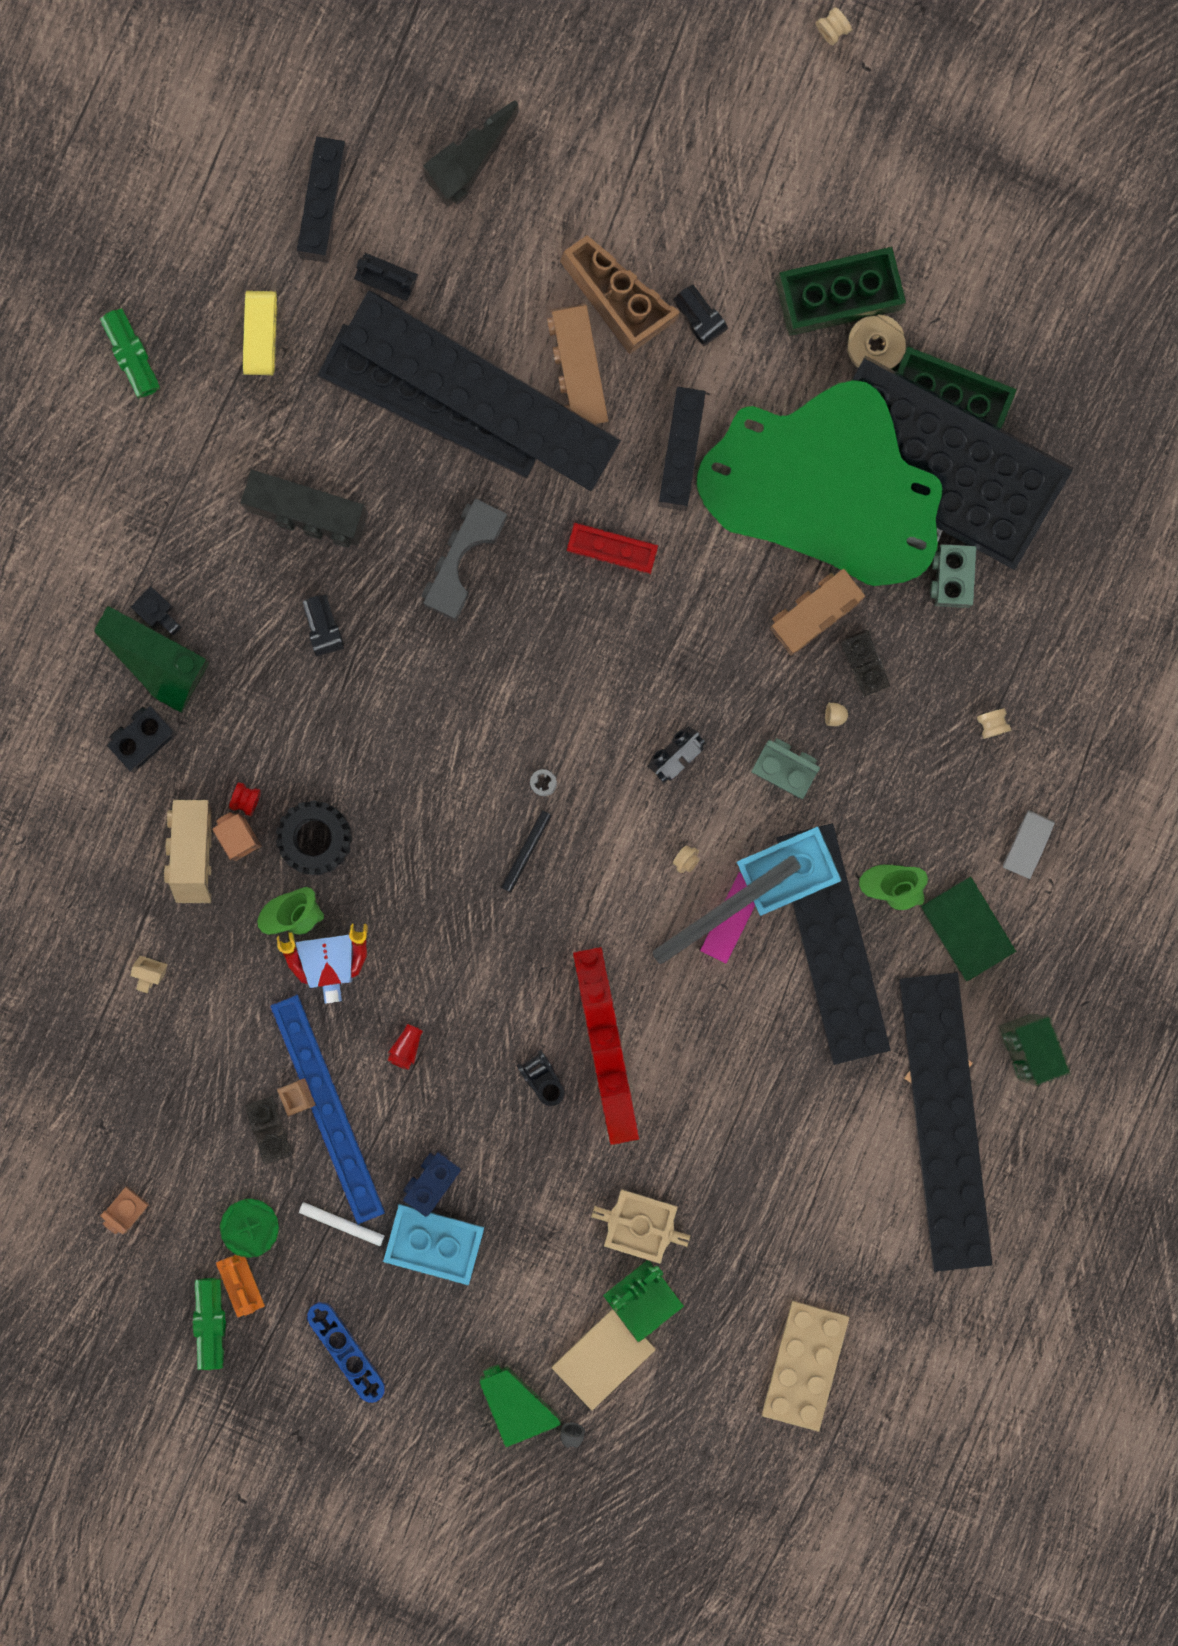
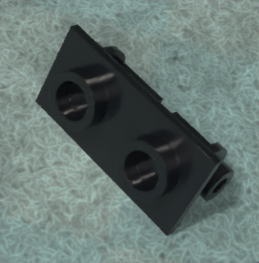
M364 253L363 258H359L356 265L357 272L354 276V280L404 301H408L418 278V274L368 253Z
M688 726L686 729L678 731L673 736L672 742L665 749L657 751L652 756L651 762L647 767L656 773V776L663 783L667 780L671 781L685 768L678 759L683 757L690 763L704 750L703 746L706 742L699 736L697 731Z

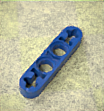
M326 1302L315 1303L307 1314L310 1326L358 1395L368 1403L379 1401L385 1392V1383L333 1307ZM317 1308L320 1311L325 1309L328 1311L326 1320L329 1325L333 1321L338 1325L332 1327L326 1335L321 1331L326 1328L323 1321L319 1320L316 1322L314 1320L316 1315L315 1309ZM341 1332L345 1335L346 1344L344 1347L335 1348L331 1345L330 1336L332 1333ZM352 1356L361 1358L363 1361L362 1370L351 1372L347 1368V1360ZM368 1369L372 1374L367 1375L366 1378L371 1384L376 1382L379 1384L376 1390L378 1395L376 1396L373 1393H365L367 1384L363 1379L360 1383H357L355 1380L363 1376Z

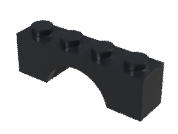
M316 136L297 246V253L300 259L329 263L336 199L340 182L343 179L348 151L345 141Z
M677 386L658 507L687 511L706 394L704 390Z

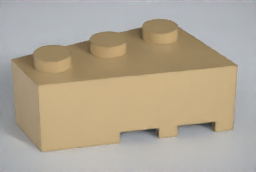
M173 800L172 810L167 812V827L171 828V838H166V855L170 856V866H165L164 881L169 883L176 903H211V894L208 890V875H211L209 852L211 848L212 811L208 800Z

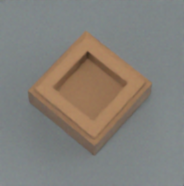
M305 1078L277 1089L287 1116L316 1106Z

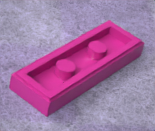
M738 873L725 901L747 886L742 873ZM754 901L708 933L700 951L726 964L755 907Z

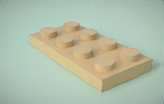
M791 1301L761 1414L763 1417L819 1432L849 1321L848 1315Z

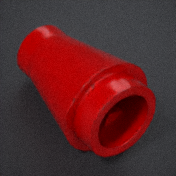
M407 1024L405 1030L388 1051L390 1055L387 1061L397 1067L409 1070L411 1064H415L420 1037L423 1031Z

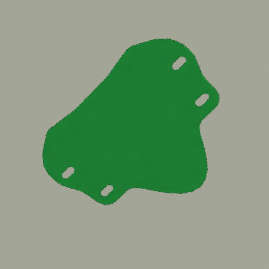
M852 380L838 383L786 416H779L754 406L741 408L734 416L724 438L705 455L699 467L697 475L698 493L705 507L723 528L729 532L785 546L831 564L840 570L845 569L849 575L872 586L903 583L920 576L934 559L938 546L936 515L942 496V484L934 474L908 465L902 459L887 404L877 389L867 382ZM747 419L761 423L764 429L762 432L753 431L746 428L744 422ZM718 462L730 467L731 473L723 475L715 472L712 469V464ZM919 483L927 486L931 490L930 494L925 496L912 491L911 485ZM909 537L920 539L926 542V548L920 550L907 544V539Z

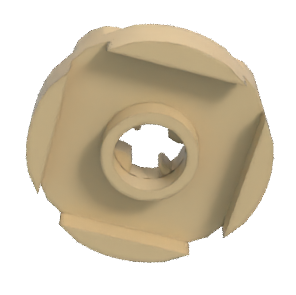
M885 315L862 318L853 326L848 337L847 353L857 368H859L866 355L884 366L894 369L905 354L906 344L902 327L894 319ZM879 337L884 341L881 345H885V348L882 351L876 350L874 352L870 349L872 345H869V340H877Z

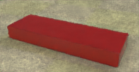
M574 522L566 552L651 575L659 545Z

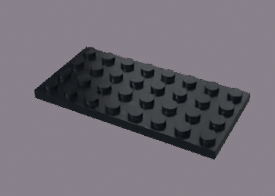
M865 355L852 380L867 382L877 389L885 400L893 421L902 459L908 465L934 474L942 484V496L936 515V527L969 546H976V550L1015 570L1071 475L1073 467ZM919 483L911 485L912 491L925 496L930 494L931 490L927 486Z

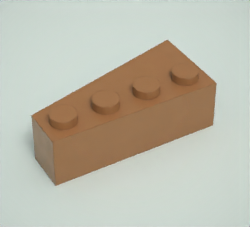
M582 303L551 309V317L547 318L550 336L555 335L557 347H552L555 364H561L563 375L558 376L561 394L566 393L568 405L564 406L594 424L609 422L587 305Z

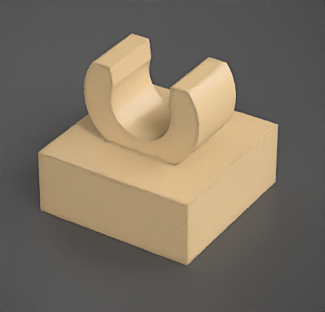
M139 956L133 964L130 976L139 979L136 990L148 993L153 983L158 985L165 976L168 964Z

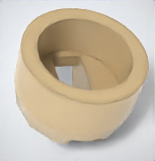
M828 703L825 712L826 725L839 726L844 724L848 718L847 709L839 703Z

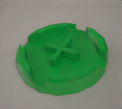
M252 1198L240 1200L229 1206L223 1214L220 1223L221 1238L227 1249L237 1256L245 1258L259 1257L268 1252L277 1241L279 1233L278 1218L272 1208L263 1201Z

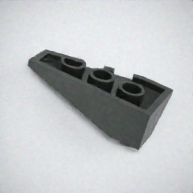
M516 100L490 116L484 123L485 128L479 130V128L471 129L466 133V137L460 145L457 146L452 142L423 165L426 181L448 207L452 203L456 205L461 203L469 195L468 190L473 186L519 113V104Z

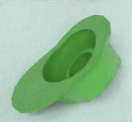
M878 865L871 867L860 877L859 887L866 896L885 900L890 907L902 911L924 903L923 889L927 885L928 876L924 870L917 867Z
M303 887L280 895L268 902L261 910L257 922L261 932L268 935L284 931L303 935L309 932L316 923L322 921L324 914L315 901V892L312 888Z

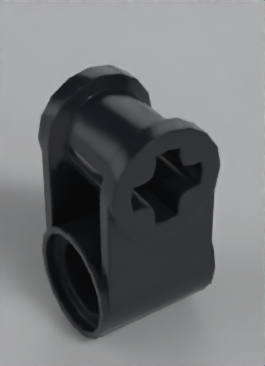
M541 1049L529 1061L516 1065L528 1085L532 1087L543 1104L556 1106L563 1101L565 1097L564 1086ZM541 1064L539 1068L530 1073L531 1069ZM550 1084L556 1085L560 1090L559 1098L553 1102L548 1101L543 1095L545 1087Z

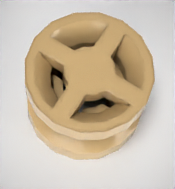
M836 7L829 11V15L826 18H820L816 21L819 32L831 45L837 43L838 37L842 34L847 35L852 31L849 21Z
M1005 708L977 716L978 722L982 724L984 729L982 732L983 739L1012 731L1010 725L1005 720Z

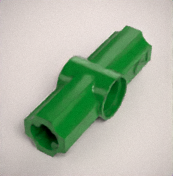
M123 308L106 313L100 318L101 324L113 347L111 349L121 370L125 371L137 398L140 399L154 394L157 390L161 389L159 382L149 365L147 352L138 335H135Z
M221 1278L196 1279V1311L193 1313L194 1337L197 1338V1369H223V1337H225L226 1318L225 1311L222 1310Z

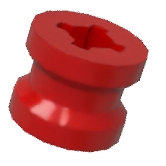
M238 782L231 797L229 809L234 811L242 810L245 815L252 817L259 802L261 790L257 788L249 789L244 783Z

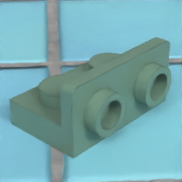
M777 738L774 742L768 740L751 773L803 800L812 781L820 770V767L815 765L817 760L803 752L798 756L789 751L791 746Z

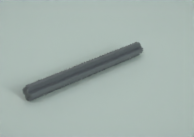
M794 855L789 856L653 950L652 954L659 964L665 963L801 868L798 859Z

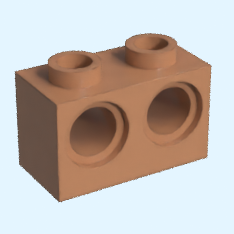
M230 812L217 819L218 825L212 828L230 860L238 861L262 847L243 815H235V813L232 814Z

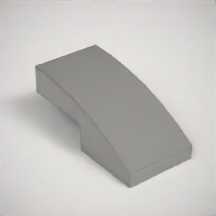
M1028 810L1003 863V868L1030 879L1046 846L1055 821Z

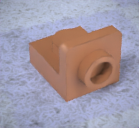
M126 1186L108 1209L101 1214V1217L105 1220L103 1225L114 1234L118 1232L125 1234L147 1209L149 1204Z

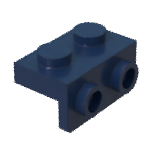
M440 1150L436 1155L431 1152L420 1166L424 1169L419 1179L413 1176L403 1189L407 1193L403 1201L425 1217L429 1216L461 1171L460 1167L451 1162L448 1156Z

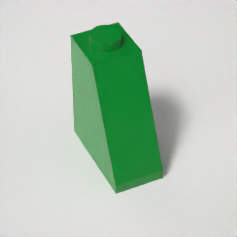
M498 1364L483 1371L484 1376L480 1377L479 1383L505 1447L561 1425L559 1415L508 1366L500 1368Z

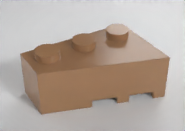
M842 569L835 576L833 573H830L818 583L820 588L811 594L810 591H807L795 601L797 606L788 612L785 608L772 618L774 624L770 630L791 656L855 608L866 597L845 569Z

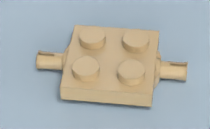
M621 1189L617 1204L613 1207L612 1211L594 1206V1212H592L591 1218L608 1222V1233L604 1247L661 1264L664 1250L670 1242L687 1247L691 1236L674 1231L673 1221L678 1206Z

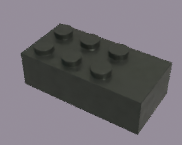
M252 469L241 500V505L247 512L272 519L281 528L294 531V528L298 527L305 531V535L322 540L324 535L330 537L334 544L345 548H350L351 544L358 546L368 516V511L364 504Z

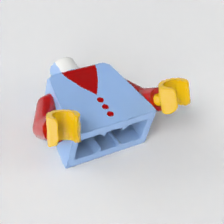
M351 924L349 935L296 942V947L294 935L290 932L288 933L290 941L287 943L281 942L280 937L277 936V946L279 951L283 953L289 969L301 983L308 984L309 988L322 986L325 1004L342 1001L340 984L352 982L353 978L360 974L367 958L366 937L368 926L364 924L363 932H356L354 924Z

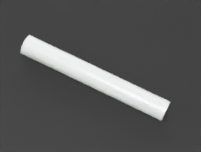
M305 1202L302 1203L299 1210L300 1214L378 1246H381L385 1235Z

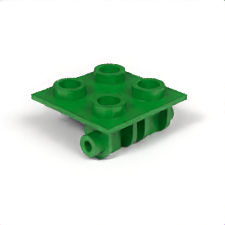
M646 1260L602 1295L638 1343L684 1307L662 1278V1275H664L662 1270L657 1265L654 1267L649 1260Z

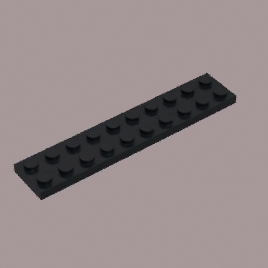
M368 290L340 341L591 492L622 441L371 290Z
M958 972L899 979L932 1268L934 1272L992 1266Z

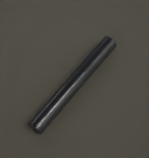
M543 810L540 812L501 888L512 893L552 817L551 814Z

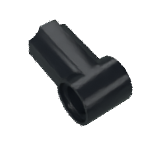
M694 284L686 287L673 298L676 306L691 324L690 328L693 334L703 346H706L728 330V326L716 309H711Z
M318 595L304 600L303 607L311 630L309 636L315 656L318 657L344 649L338 624H335L327 595Z

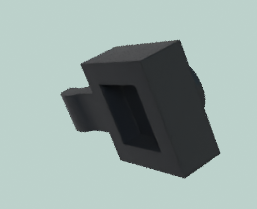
M151 586L131 606L152 628L160 623L173 636L182 628L167 614L173 606Z

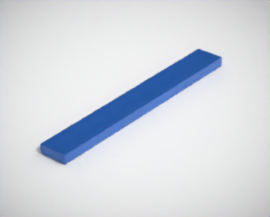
M299 995L271 1005L270 1007L300 1080L305 1078L316 1106L311 1107L357 1225L385 1214Z

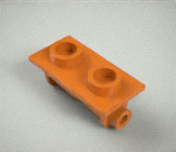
M233 1255L216 1262L237 1318L265 1307L245 1257Z

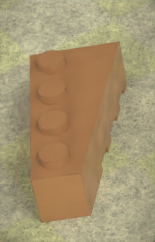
M588 235L563 252L560 260L561 264L629 354L676 322L680 312L675 307L669 306L660 298L661 296L646 287L637 279L638 277L630 270L627 271L617 263L612 255Z

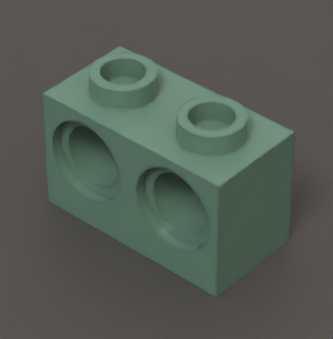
M941 544L938 547V552L935 553L932 561V569H937L936 581H931L930 598L935 599V606L970 608L973 605L976 546ZM953 554L960 559L961 564L959 568L952 569L947 565L946 557ZM949 583L956 585L959 589L958 597H948L944 591L945 585Z

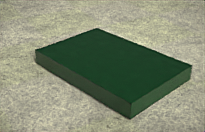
M971 876L920 906L965 982L1017 952Z

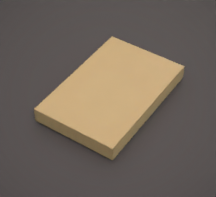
M611 1309L551 1368L593 1410L641 1365L656 1348L646 1337L638 1343L615 1311Z

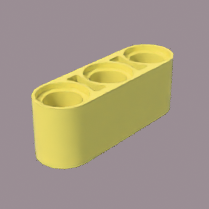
M246 291L243 342V373L246 375H274L277 316L276 291Z

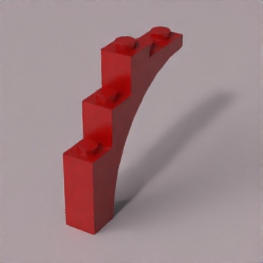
M602 947L573 952L610 1145L639 1140Z

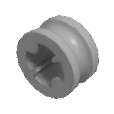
M541 769L533 773L530 779V786L539 796H548L557 788V780L552 772ZM540 775H544L545 778L548 776L551 778V782L548 783L549 789L543 791L542 787L539 790L536 788L535 784L539 782L538 777Z

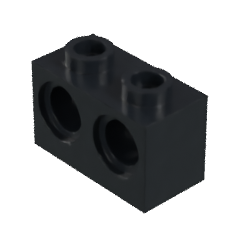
M151 706L147 709L142 707L136 711L131 717L133 722L125 729L121 726L109 737L111 742L106 745L125 767L133 773L140 769L177 735L175 730ZM156 720L158 723L157 732L151 736L146 735L144 732L146 722ZM130 739L134 740L136 743L135 752L131 755H125L122 750L124 742Z

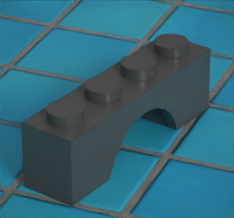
M476 498L472 505L467 503L460 518L464 522L459 531L456 529L453 531L447 545L451 546L447 557L443 555L440 557L434 570L438 572L434 583L429 581L423 591L422 598L425 599V607L455 622L457 621L469 597L468 592L459 581L458 568L464 554L474 546L488 543L495 544L508 518L506 513Z

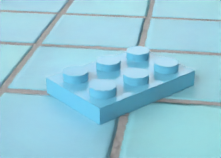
M819 827L737 861L746 885L758 879L789 856L794 855L801 865L797 872L754 900L760 916L842 881Z
M399 1204L383 1262L469 1285L484 1227L432 1212L429 1216L425 1217L414 1208Z

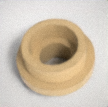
M688 845L680 850L673 861L679 873L691 872L700 860L697 857L699 850L695 847L690 848Z

